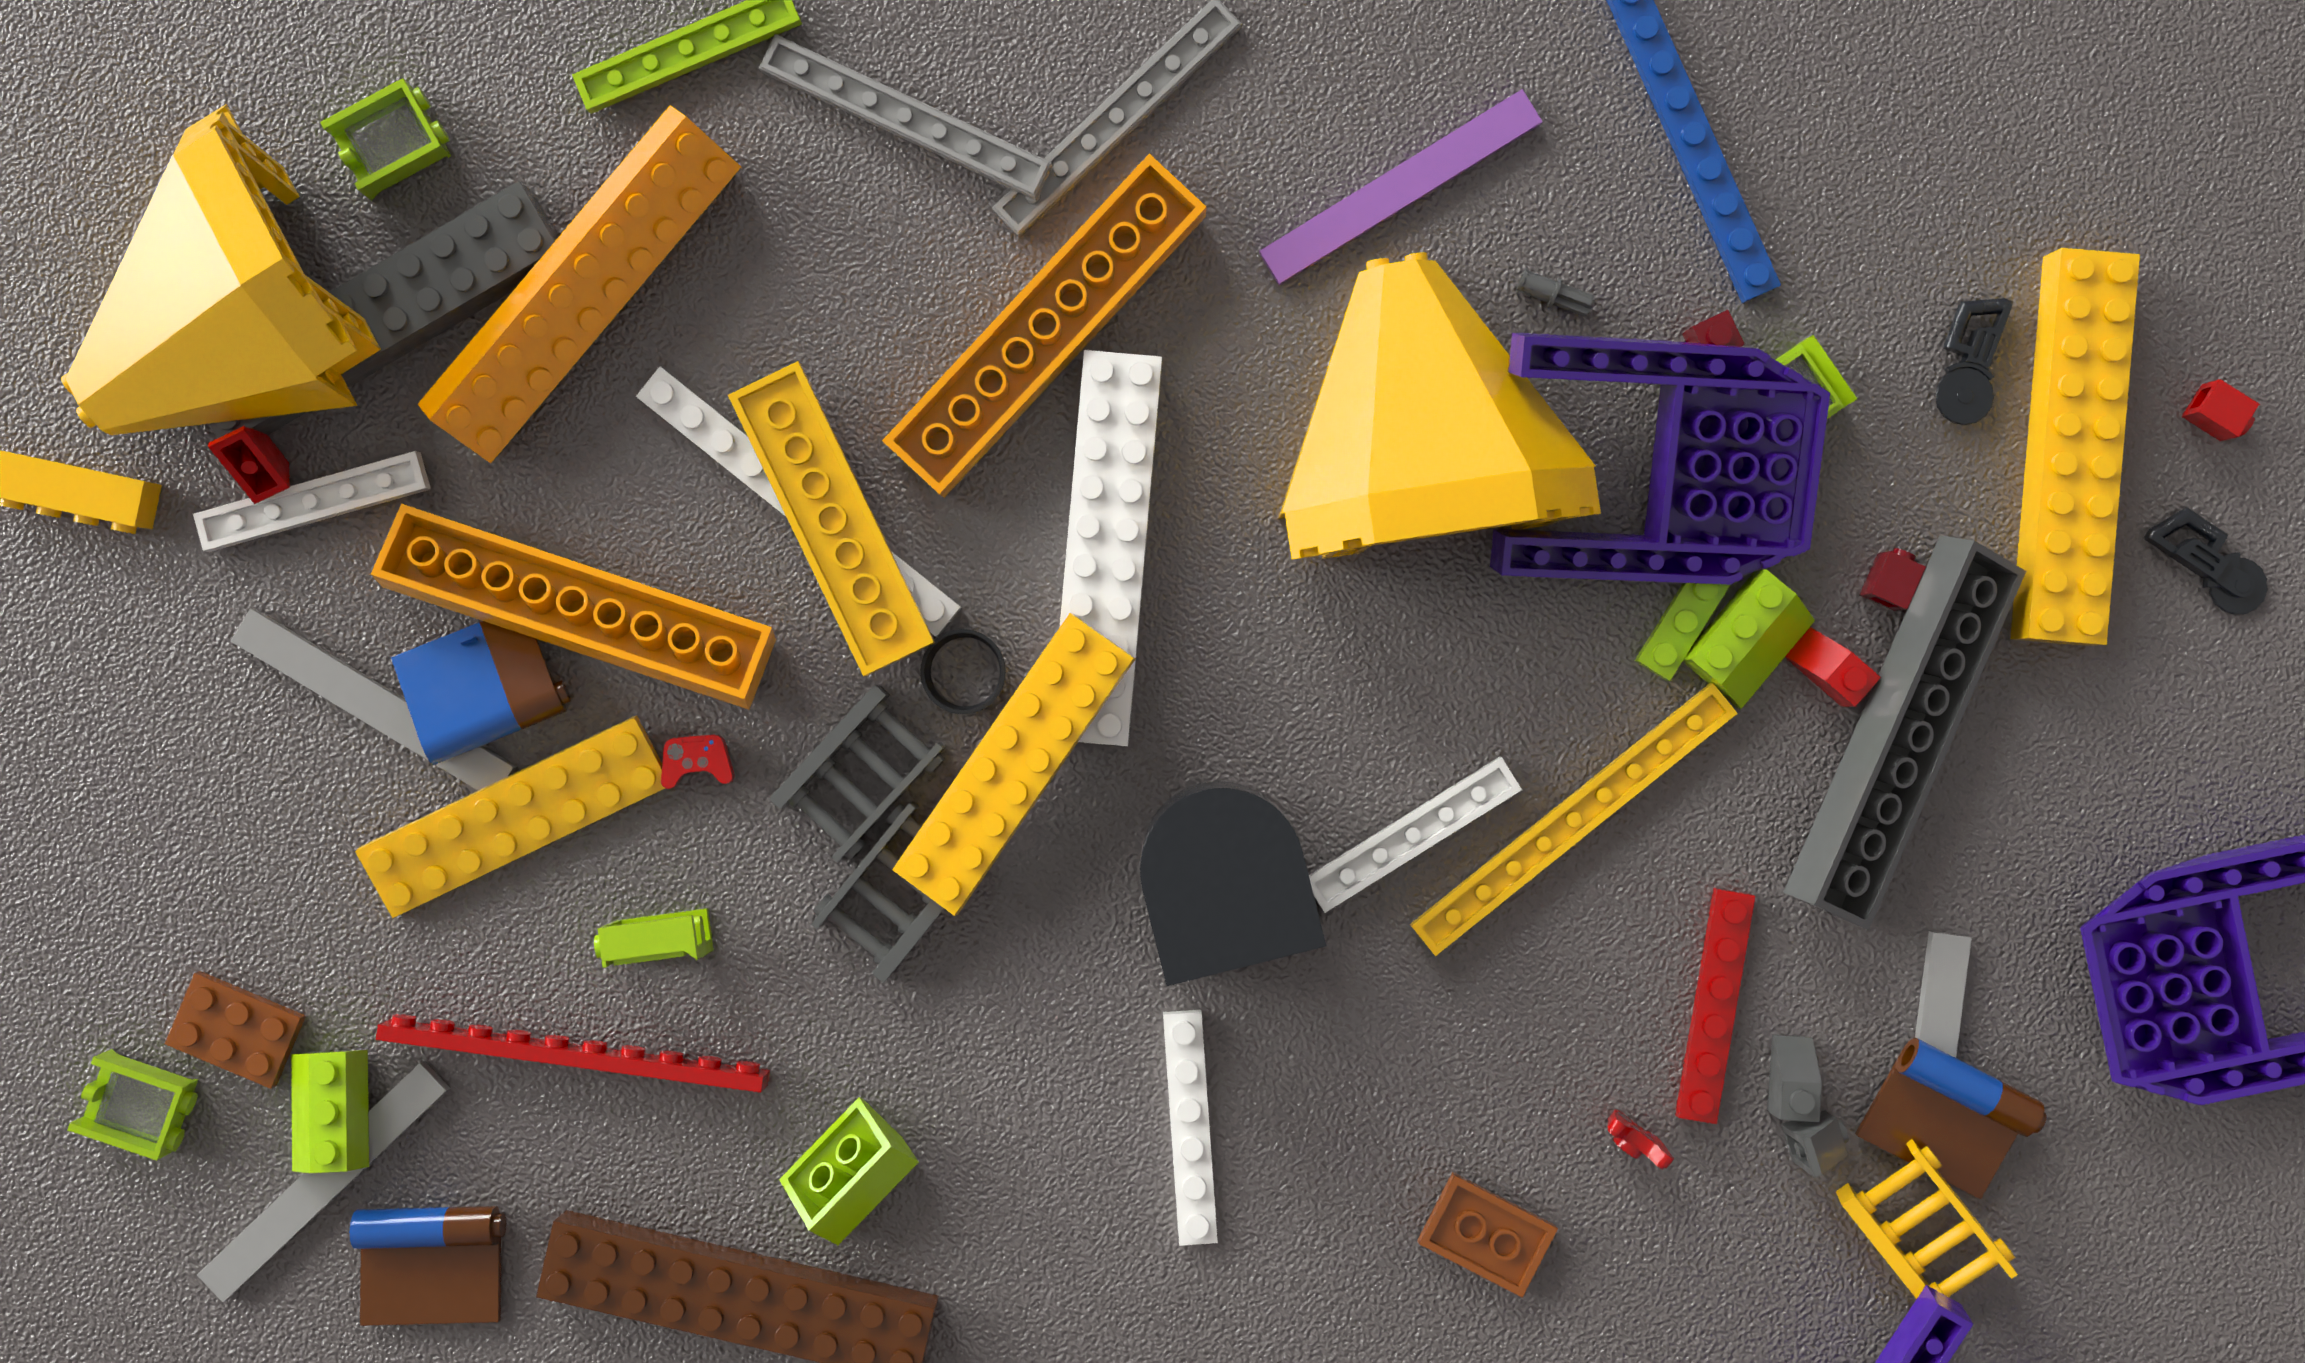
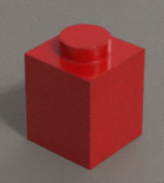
M2218 379L2200 386L2181 417L2217 440L2224 441L2241 437L2249 431L2255 421L2253 414L2260 404L2223 380Z

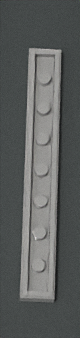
M1211 0L1044 158L1052 162L1053 166L1037 200H1033L1011 189L992 207L994 213L1020 238L1242 28V23L1220 0Z
M777 34L774 35L759 66V70L765 75L1033 200H1037L1052 169V162Z
M249 609L231 639L232 643L428 760L419 741L405 698L257 609ZM484 746L436 764V766L476 790H481L512 775L517 768L516 765Z
M425 1061L419 1063L369 1111V1165L450 1089ZM366 1168L347 1172L303 1173L207 1264L197 1276L224 1303Z

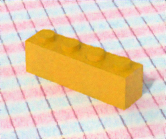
M0 450V506L23 510L26 503L37 506L35 513L61 518L62 511L73 513L74 522L98 526L101 519L112 522V530L136 534L137 527L153 530L162 488L161 484Z

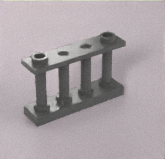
M874 685L769 798L779 809L786 808L789 804L794 808L798 806L841 846L832 856L836 862L843 860L845 856L852 860L867 844L862 838L924 771L931 775L945 760L941 753L945 750L946 746L942 742H938L930 750L887 710L889 706L885 701L890 694L880 685ZM868 719L872 723L877 721L920 761L905 778L861 739L863 734L858 730ZM841 748H844L846 751L849 749L853 751L893 789L879 806L871 801L835 767L836 762L832 758ZM815 776L820 780L824 777L867 817L852 835L808 795L810 790L806 786Z
M914 801L909 803L906 808L902 804L895 808L886 820L891 826L834 897L826 894L813 910L817 915V918L811 924L813 927L818 929L829 919L875 957L873 961L878 966L871 974L882 983L891 976L944 910L943 907L892 870L900 857L887 848L888 844L900 829L914 839L922 827L911 817L919 807ZM876 859L923 896L922 901L927 906L918 917L912 912L910 915L907 914L862 877ZM852 889L899 926L897 931L902 936L894 946L888 942L884 945L838 907Z

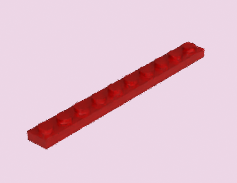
M395 1014L392 1016V1019L377 1025L376 1040L760 1093L768 1086L770 1070L760 1069L759 1063L751 1061H738L736 1066L721 1064L722 1059L714 1056H699L698 1060L683 1059L684 1054L677 1051H661L660 1055L646 1054L645 1048L640 1046L626 1045L622 1046V1050L607 1048L606 1042L597 1040H586L581 1045L569 1043L568 1037L560 1035H547L544 1040L531 1038V1032L523 1030H508L507 1034L493 1033V1027L487 1025H469V1029L454 1027L455 1022L450 1020L435 1019L431 1020L430 1024L416 1022V1016Z

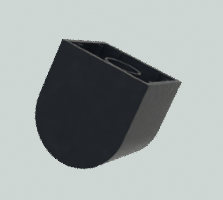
M1209 781L1181 790L1161 806L1152 818L1145 834L1141 854L1140 879L1166 986L1326 947L1300 841L1289 821L1265 796L1238 783Z

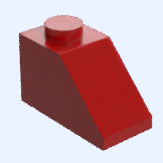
M243 426L208 443V448L254 504L290 488L289 462L267 434Z
M1812 627L1808 628L1785 656L1790 663L1837 704L1843 707H1856L1881 678L1852 651Z

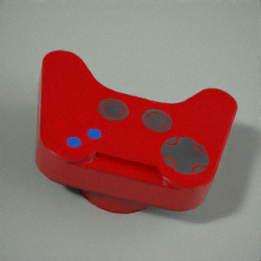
M712 734L669 739L665 743L661 785L664 788H675L682 777L690 772H710L722 784L731 783L734 780V770L725 739L722 736Z
M1617 1109L1609 1116L1607 1131L1614 1136L1613 1141L1619 1148L1635 1159H1639L1642 1154H1645L1660 1169L1668 1168L1674 1157L1658 1137L1643 1129Z

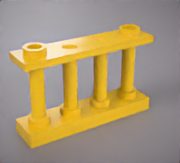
M1913 1139L1906 1144L1915 1159L1866 1193L1863 1190L1856 1193L1850 1184L1847 1183L1836 1191L1841 1205L1916 1299L1926 1285L1950 1297L1998 1264L2001 1265L2011 1279L2018 1275L2010 1263L2016 1257L2001 1238L1993 1241L1937 1169L1942 1164L1928 1146L1921 1150ZM1926 1172L1938 1186L1939 1190L1891 1223L1886 1220L1881 1224L1873 1215L1877 1211L1875 1206ZM1951 1203L1964 1220L1916 1253L1910 1251L1905 1254L1897 1245V1243L1902 1241L1900 1236ZM1975 1233L1988 1251L1939 1284L1934 1281L1929 1285L1921 1275L1926 1271L1924 1267Z

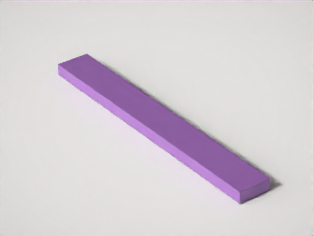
M1523 89L1266 246L1259 251V255L1278 286L1540 126L1543 121Z

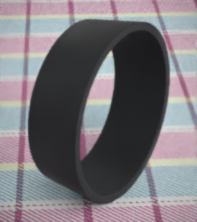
M969 629L952 630L934 640L935 643L929 645L924 653L920 669L923 688L931 701L941 709L955 714H971L988 707L1000 694L1005 681V662L997 645L984 634ZM967 637L982 641L992 649L999 662L1000 677L996 689L989 698L977 705L958 706L946 701L936 691L932 682L931 666L936 653L943 645L957 638Z

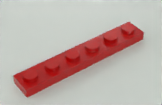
M1713 888L1675 1112L1678 1118L1717 1124L1755 895Z

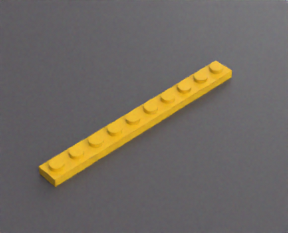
M1709 683L1409 925L1430 951L1437 956L1738 713L1715 684Z

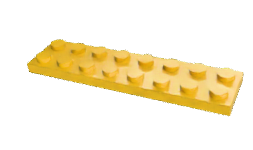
M797 361L729 394L728 397L862 675H870L934 644L935 641L801 364Z
M1069 613L892 870L952 915H958L1136 658L1080 618Z
M636 715L359 847L355 853L391 917L394 918L665 789L661 785L662 762Z

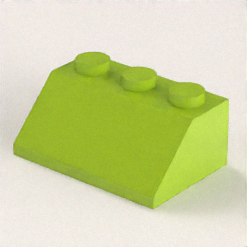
M1767 569L1754 571L1696 640L1684 658L1683 663L1708 684L1714 683L1725 698L1737 708L1742 709L1813 624L1815 619L1798 595Z
M368 1050L291 1054L292 1171L328 1173L347 1172L369 1167Z
M859 1097L779 1180L808 1230L839 1245L919 1161L903 1137L864 1099Z

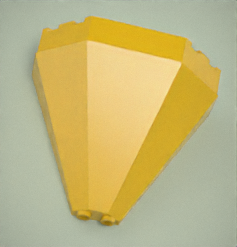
M227 104L186 128L69 372L61 377L64 387L74 396L79 405L76 408L79 418L90 428L97 425L101 431L109 435H119L357 406L341 374L381 350L365 318L303 273L260 190L266 188L286 205L300 196L285 168L241 132Z
M1426 252L1404 256L1405 261L1390 263L1389 258L1367 261V270L1358 273L1278 519L1286 518L1291 559L1321 555L1322 559L1360 554L1374 545L1509 525L1514 530L1549 526L1564 519L1601 514L1594 470L1596 465L1529 379L1508 373L1510 355L1435 260H1428Z

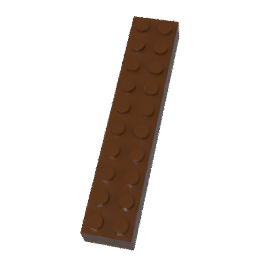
M569 1210L564 1211L553 1221L536 1295L537 1298L819 1363H924L939 1295Z

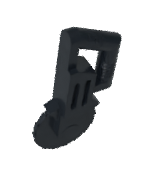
M2006 298L1959 302L1943 349L1958 354L1962 358L1960 363L1944 368L1947 374L1938 383L1935 394L1937 408L1942 416L1950 422L1960 425L1977 423L1986 417L1993 407L1995 395L1989 380L1994 378V376L1989 371L2009 317L2013 301ZM1997 314L1992 327L1978 328L1971 331L1967 345L1962 344V339L1971 316Z
M2188 507L2152 527L2145 534L2144 539L2203 578L2202 588H2209V594L2213 603L2222 611L2230 614H2247L2256 610L2264 602L2268 586L2263 569L2252 560L2240 558V552L2229 553L2223 556L2219 554L2218 551L2226 541L2228 534ZM2187 526L2209 542L2206 545L2197 538H2191L2175 546L2164 538Z

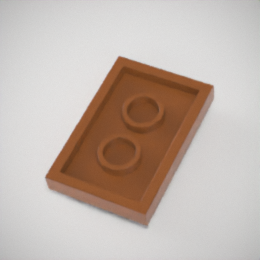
M199 971L193 974L164 1044L271 1089L276 1087L306 1015Z
M1452 1172L1417 1241L1421 1246L1523 1298L1558 1228L1549 1221Z

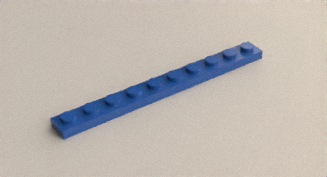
M1606 0L1741 302L1745 303L1780 287L1781 283L1654 0Z

